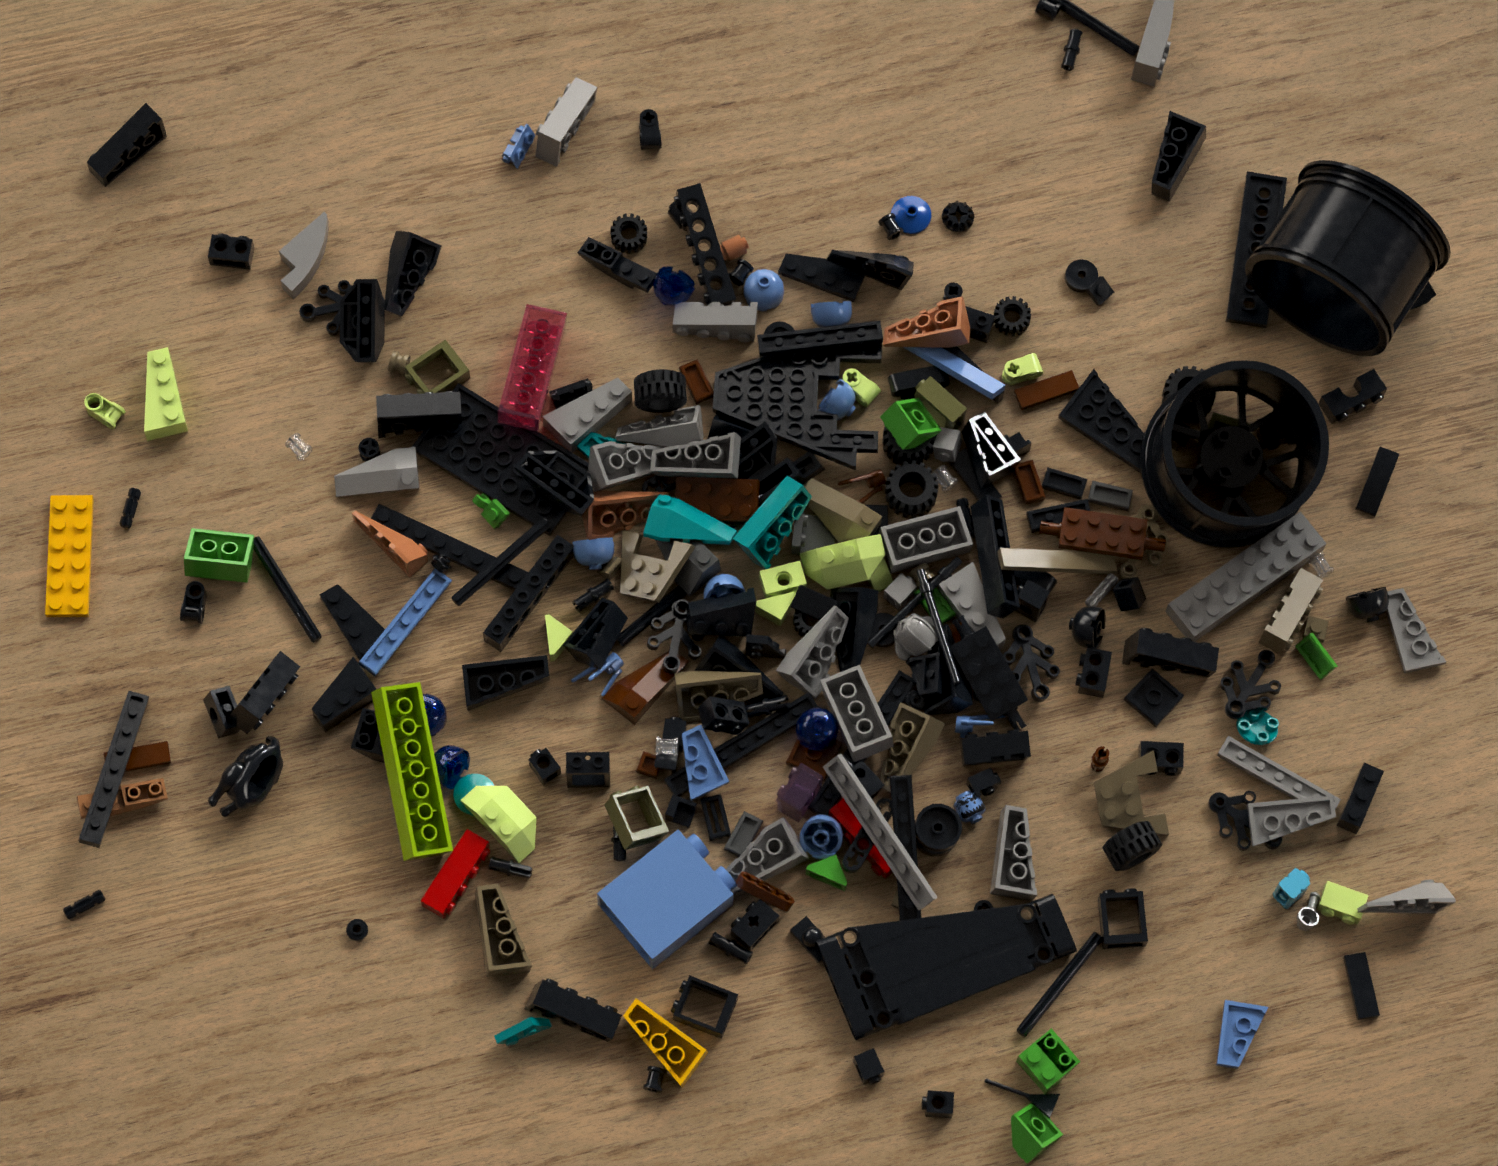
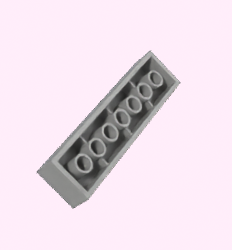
M1300 511L1171 601L1165 612L1186 638L1192 639V642H1195L1321 554L1327 543Z

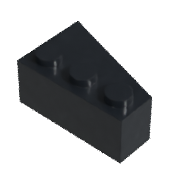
M601 598L563 646L576 661L601 670L628 617L614 601Z
M1019 729L1009 730L1006 734L989 732L983 737H978L977 734L965 735V739L960 740L963 766L1027 760L1031 757L1028 731L1020 732Z

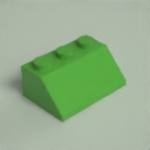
M191 528L184 555L185 576L248 583L252 565L254 535Z

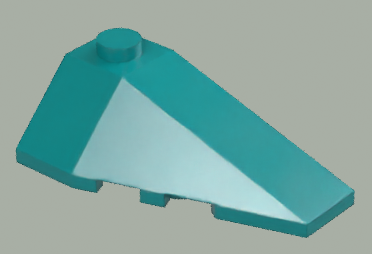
M659 494L651 505L643 537L670 542V538L683 539L684 543H690V540H701L704 544L730 545L733 537L737 534V530L680 499Z

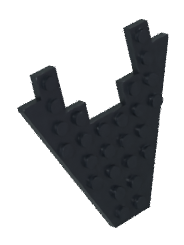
M882 343L763 356L715 372L713 413L752 429L766 421L779 440L856 470L857 453H878V431L837 430V414L817 411L818 381L839 380L840 362L881 363Z

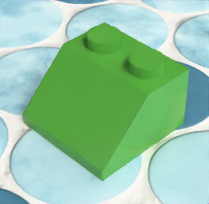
M919 398L895 401L880 416L885 428L891 432L896 439L897 445L903 450L915 448L942 431Z

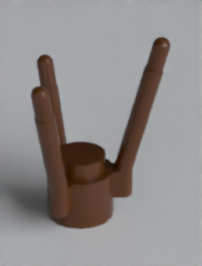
M877 469L866 475L840 481L838 485L841 486L865 480L867 486L874 489L858 501L863 504L874 494L883 490L882 485L886 484V479L882 470Z

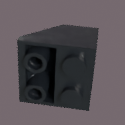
M363 708L351 749L372 760L385 763L375 711Z

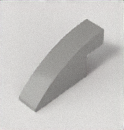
M325 212L279 250L281 260L292 270L281 280L282 289L293 299L311 281L324 256L329 230L328 217Z

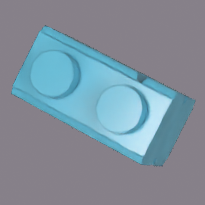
M1293 869L1287 877L1278 883L1273 892V897L1285 909H1289L1305 894L1310 885V877L1303 870Z

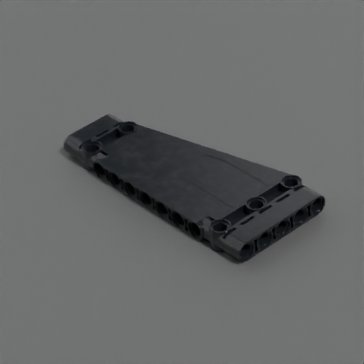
M1053 894L1021 905L848 927L815 941L818 944V952L856 1041L896 1024L900 1025L1077 952L1074 940ZM1026 909L1030 911L1031 919H1023L1021 910ZM844 934H853L855 942L851 944L845 942ZM1038 950H1045L1048 953V959L1041 960L1038 957ZM861 974H869L872 979L871 983L864 984L860 979ZM879 1014H885L888 1017L886 1025H881L877 1021Z

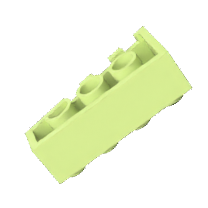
M168 347L147 352L144 433L147 441L188 431Z

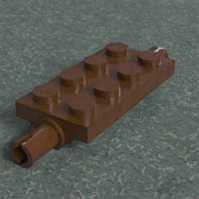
M1064 507L1063 519L1060 524L1041 521L1039 534L1058 536L1060 539L1058 548L1142 560L1143 551L1146 549L1164 552L1166 539L1147 537L1148 519Z

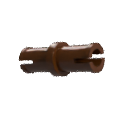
M1104 746L1098 747L1092 756L1091 767L1093 770L1096 768V772H1101L1109 761V750L1106 749L1105 751Z

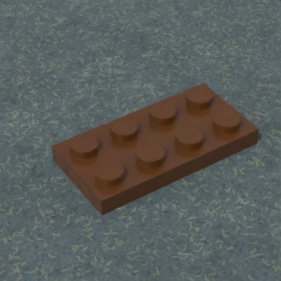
M676 477L675 498L684 501L719 521H748L758 510L759 480Z

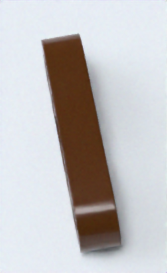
M742 871L735 880L736 885L740 889L780 910L788 912L795 902L794 898L788 893L747 872Z

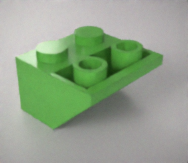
M1051 1028L1018 1056L1016 1062L1040 1090L1046 1094L1060 1083L1080 1063V1060Z

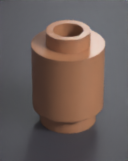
M737 235L721 242L720 248L724 261H731L747 254L746 249L749 246L745 237L741 238Z

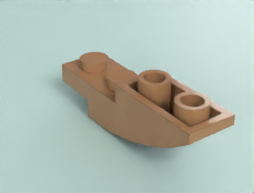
M160 778L121 785L110 816L138 810L167 800L164 779ZM94 793L77 796L81 819L86 818Z

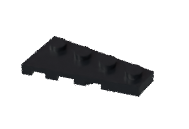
M787 253L778 270L779 275L851 302H855L865 279L864 275L828 262L824 258Z
M337 584L319 595L360 661L385 629Z

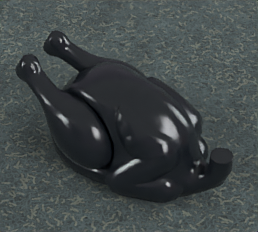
M268 736L266 737L267 744L260 743L257 746H249L237 757L235 762L231 763L224 770L217 789L208 798V802L212 807L217 805L218 800L224 793H227L228 797L233 800L229 805L220 808V813L223 817H227L237 809H245L260 804L267 797L273 785L278 782L283 768V759L281 757L280 742L277 738Z

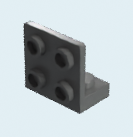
M803 511L800 518L795 520L791 554L800 555V553L835 543V537L825 528L818 516L806 515Z

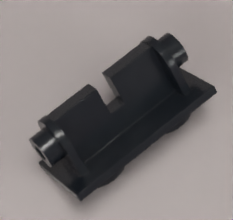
M587 378L549 391L555 409H558L593 391V386Z

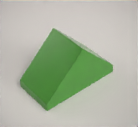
M836 855L807 865L805 875L842 891L846 890L847 880Z

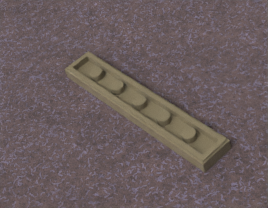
M1000 548L997 551L1001 570L1088 574L1112 573L1113 575L1117 572L1114 556L1083 551Z

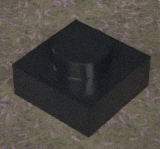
M1099 276L1085 289L1096 305H1101L1114 293L1103 276Z

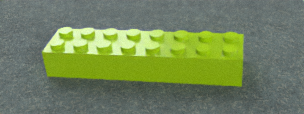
M421 683L380 687L371 692L403 860L408 861L447 854L453 851Z

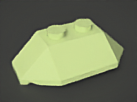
M881 534L857 538L800 553L804 574L828 590L869 580L886 555Z
M475 786L460 800L518 864L535 849L537 817L508 786Z

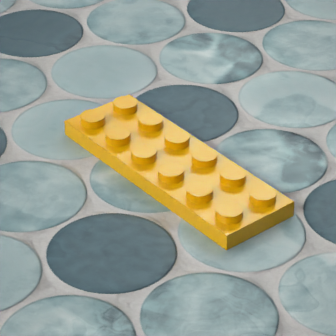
M93 495L50 496L46 617H89Z

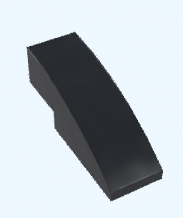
M1381 446L1379 447L1356 510L1376 516L1399 453Z

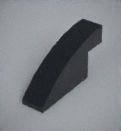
M807 452L794 462L787 457L759 477L758 507L765 502L786 476L803 485L811 478L823 472L825 468L816 454Z

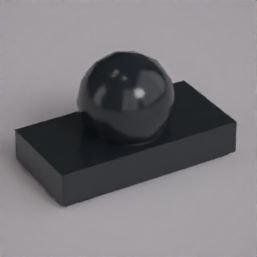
M806 916L792 927L790 932L815 961L820 963L822 959L817 949L818 944L815 941L825 938V936Z

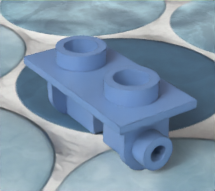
M528 124L525 127L520 126L516 128L510 140L515 145L508 144L502 154V160L505 163L511 161L516 168L524 160L525 154L536 136Z

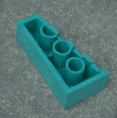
M786 476L733 537V540L752 562L763 569H769L771 566L770 560L774 554L778 555L781 550L779 545L785 536L788 537L790 535L794 520L800 518L812 498L811 494L802 484Z

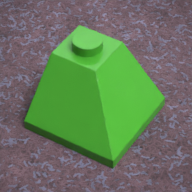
M1032 1103L1011 1117L1012 1147L1027 1164L1063 1136L1056 1125Z

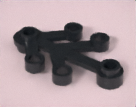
M342 280L338 283V290L341 294H346L352 287L347 280ZM321 285L318 288L319 297L322 299L329 298L336 303L316 308L312 304H304L299 310L300 317L305 322H311L316 316L338 312L332 322H329L326 326L328 334L334 336L339 333L340 300L343 296L330 290L329 286ZM342 285H347L348 288H347V289H341V286H342ZM323 289L328 290L326 294L320 293ZM307 312L312 313L309 317L305 316ZM335 326L336 330L331 331L329 328Z
M684 599L674 602L670 612L661 617L653 618L650 624L654 632H659L664 624L675 619L674 626L656 636L649 637L647 641L648 649L657 650L662 642L672 637L669 655L664 658L662 663L663 670L669 674L676 673L680 666V660L677 657L680 639L689 650V658L697 660L702 652L701 648L693 642L683 628L684 621L686 623L688 601ZM678 609H683L685 612H679ZM654 623H659L661 626L656 627ZM692 634V638L695 641H701L705 636ZM650 641H655L657 645H652ZM695 650L698 652V654L695 655L691 651ZM671 664L674 668H669L667 665Z
M1021 624L1013 629L1012 637L1014 642L1003 656L1004 658L1005 656L1011 658V661L1006 659L1008 665H1011L1015 661L1016 652L1020 646L1022 647L1023 656L1012 672L1019 682L1021 674L1027 666L1033 686L1031 696L1033 700L1043 702L1048 698L1050 690L1048 686L1041 683L1036 665L1045 670L1046 676L1050 679L1056 678L1060 673V669L1057 665L1050 664L1044 660L1050 659L1053 656V647L1045 645L1033 637L1031 627ZM1019 633L1024 634L1025 638L1021 637ZM1031 646L1040 651L1041 657L1032 652ZM1044 650H1048L1050 655H1047ZM1050 669H1053L1055 671V674H1052L1050 672ZM1036 692H1040L1042 697H1039Z
M1263 650L1259 653L1257 659L1258 666L1248 682L1243 672V663L1239 660L1231 663L1230 671L1236 676L1241 693L1236 698L1232 678L1223 677L1221 679L1220 687L1225 691L1228 699L1225 705V713L1229 718L1241 719L1246 711L1260 709L1261 711L1269 710L1271 700L1266 696L1256 701L1246 702V700L1250 696L1268 692L1276 695L1280 692L1281 683L1277 680L1256 686L1264 671L1274 665L1275 655L1272 651ZM1267 659L1269 663H1264L1262 660ZM1234 666H1239L1241 669L1236 670ZM1229 682L1231 685L1225 686L1223 683ZM1275 685L1278 687V689L1274 690L1271 688V686ZM1261 702H1267L1268 705L1263 706ZM1237 708L1239 712H1234L1232 709Z
M1246 791L1244 795L1228 797L1221 792L1214 793L1210 797L1208 804L1209 808L1217 813L1220 825L1219 835L1227 839L1233 833L1232 827L1227 822V813L1234 819L1238 837L1237 847L1242 851L1248 850L1251 841L1246 836L1244 827L1246 826L1250 829L1248 810H1237L1233 805L1254 803L1256 794L1253 791ZM1246 795H1251L1253 800L1248 801ZM1216 800H1222L1223 805H1217ZM1226 828L1230 833L1226 835L1222 832V829ZM1282 837L1277 838L1276 842L1268 841L1264 844L1269 849H1277L1282 842ZM1240 841H1246L1248 846L1243 847Z

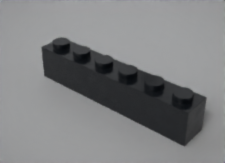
M985 495L970 506L987 614L1004 619L1020 608L1014 570H1001L997 553L1000 548H1010L1003 500Z

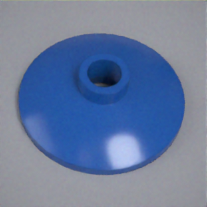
M906 196L899 199L891 210V213H894L896 216L897 224L903 228V233L916 234L922 232L931 221L929 205L923 199L916 196ZM909 210H914L915 213H914V214H910V213H908V211H909Z

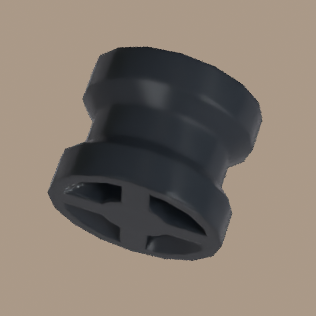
M365 438L359 443V454L364 462L380 456L379 444L375 439Z

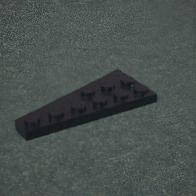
M1093 369L1061 411L1058 418L1141 473L1140 452L1145 433L1142 432L1135 419L1119 399L1115 398L1107 384L1103 383L1098 373Z

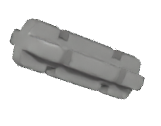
M1112 573L1108 574L1105 580L1092 592V595L1086 599L1085 604L1088 607H1096L1111 590V587L1115 586L1118 578Z

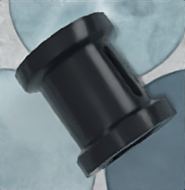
M1040 0L1035 12H1040L1054 21L1061 5H1056L1048 0Z
M894 213L885 215L878 222L885 229L888 240L898 238L904 231L897 224Z
M738 259L737 266L733 272L729 273L730 280L738 286H743L747 275L753 272V266L743 259Z
M955 282L947 284L944 289L943 300L961 297L963 293L961 285Z
M648 1066L647 1070L649 1073L643 1089L662 1093L661 1085L667 1070Z

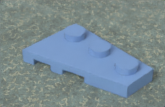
M702 725L682 733L690 801L728 784L729 779Z
M1229 1000L1224 1001L1217 1066L1239 1068L1268 1007Z

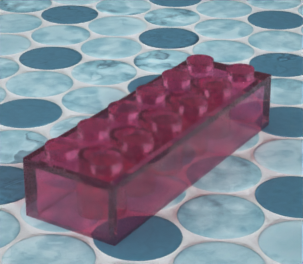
M529 304L526 305L498 409V423L534 431L539 430L566 327L567 313Z

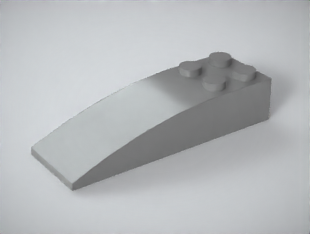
M1154 0L1131 80L1154 86L1156 79H1161L1171 45L1168 37L1173 17L1174 0Z

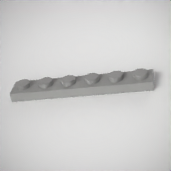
M1230 736L1226 738L1217 754L1220 758L1293 799L1334 796ZM1334 796L1335 809L1341 800Z

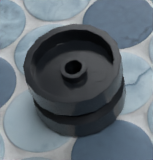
M931 804L923 808L915 819L917 848L929 856H942L949 853L956 845L962 832V821L958 813L950 806L944 804Z

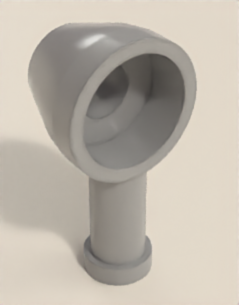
M1316 892L1310 893L1307 907L1300 909L1297 914V927L1300 930L1312 929L1319 922V915L1315 909L1321 896Z

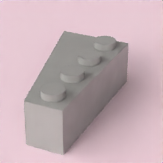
M675 302L673 333L680 336H687L688 334L697 335L700 338L717 337L720 340L738 339L740 342L755 341L758 302H750V306H741V302H732L731 306H724L720 302H712L708 306H704L702 302Z

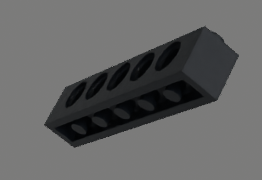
M701 183L677 189L676 196L673 197L676 208L681 210L680 222L682 228L686 227L688 235H685L688 247L692 246L694 254L691 257L694 266H698L700 272L697 274L700 286L704 285L706 293H703L705 303L708 305L712 302H720L724 306L731 305L732 302L736 301V297ZM690 204L695 205L697 211L691 213L686 207ZM694 224H700L702 225L703 230L701 232H696L692 226ZM706 243L709 246V250L701 251L698 245ZM711 262L715 265V269L709 271L705 268L704 264ZM718 282L721 285V289L714 290L710 284Z
M559 535L554 538L484 630L483 638L486 643L500 652L503 651L574 557V546Z

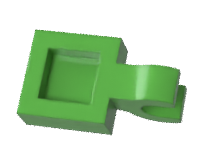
M484 493L481 496L477 494L472 500L476 506L484 509L481 515L494 529L499 528L510 514L497 499L490 500Z

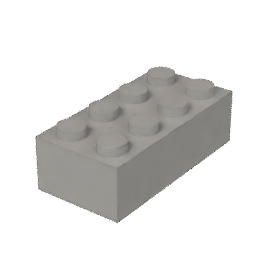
M960 506L880 527L878 533L882 536L886 553L885 559L890 574L914 568L923 563L928 564L970 553L973 546Z
M860 665L820 680L822 693L854 762L893 747L892 734Z

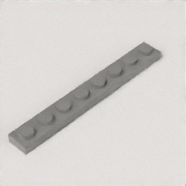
M839 754L823 766L824 770L917 909L925 908L938 897L843 755Z

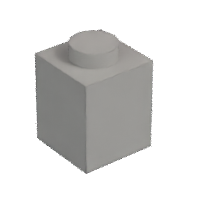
M940 427L942 431L937 434L933 445L935 459L943 462H955L962 444L960 430Z
M901 573L884 590L883 598L899 611L914 596V592L917 589L916 583L911 577H905Z

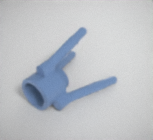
M614 652L607 657L601 670L598 669L588 678L589 681H592L603 671L608 674L613 673L601 693L602 697L608 692L617 676L622 673L620 668L624 665V662ZM589 667L572 678L571 682L581 679L597 668Z
M988 715L957 716L955 733H960V738H965V735H969L968 732H973V725H993L994 722L983 721L990 719Z

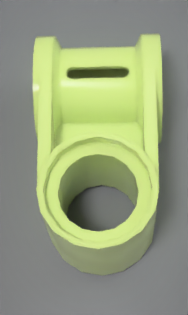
M1031 353L1008 361L1002 372V380L1008 385H1014L1042 376L1043 370L1037 355Z
M851 368L844 372L842 380L853 388L856 401L862 406L868 407L881 392L879 386L856 369Z
M97 393L87 395L84 400L88 415L110 429H115L118 419L126 413L120 405L107 400ZM97 402L100 404L97 408L90 407L92 403Z

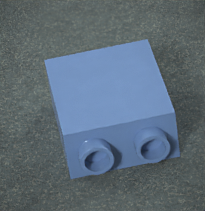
M679 829L597 893V901L600 908L652 970L732 907L734 894L731 891L737 887L735 880L724 867L720 866L713 871L703 859L709 855V851L701 839L694 833L686 839Z

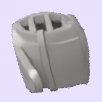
M914 613L898 622L894 630L895 652L898 658L907 660L911 655L919 656L932 649L931 647L938 641V637L933 628L934 625L931 617H921Z

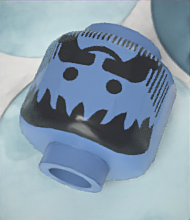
M966 791L955 798L954 808L962 822L974 824L982 819L981 815L985 812L986 808L980 797H977L975 793Z

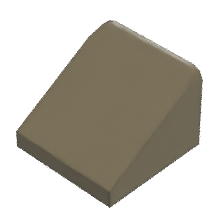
M612 557L608 563L602 565V569H598L597 573L603 578L611 580L621 568V558Z

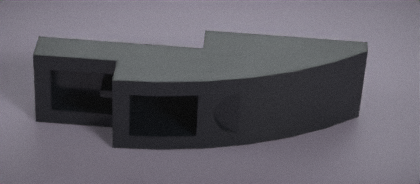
M590 237L587 238L577 252L579 256L591 265L631 289L636 287L648 293L659 278L656 272L623 257L621 252Z

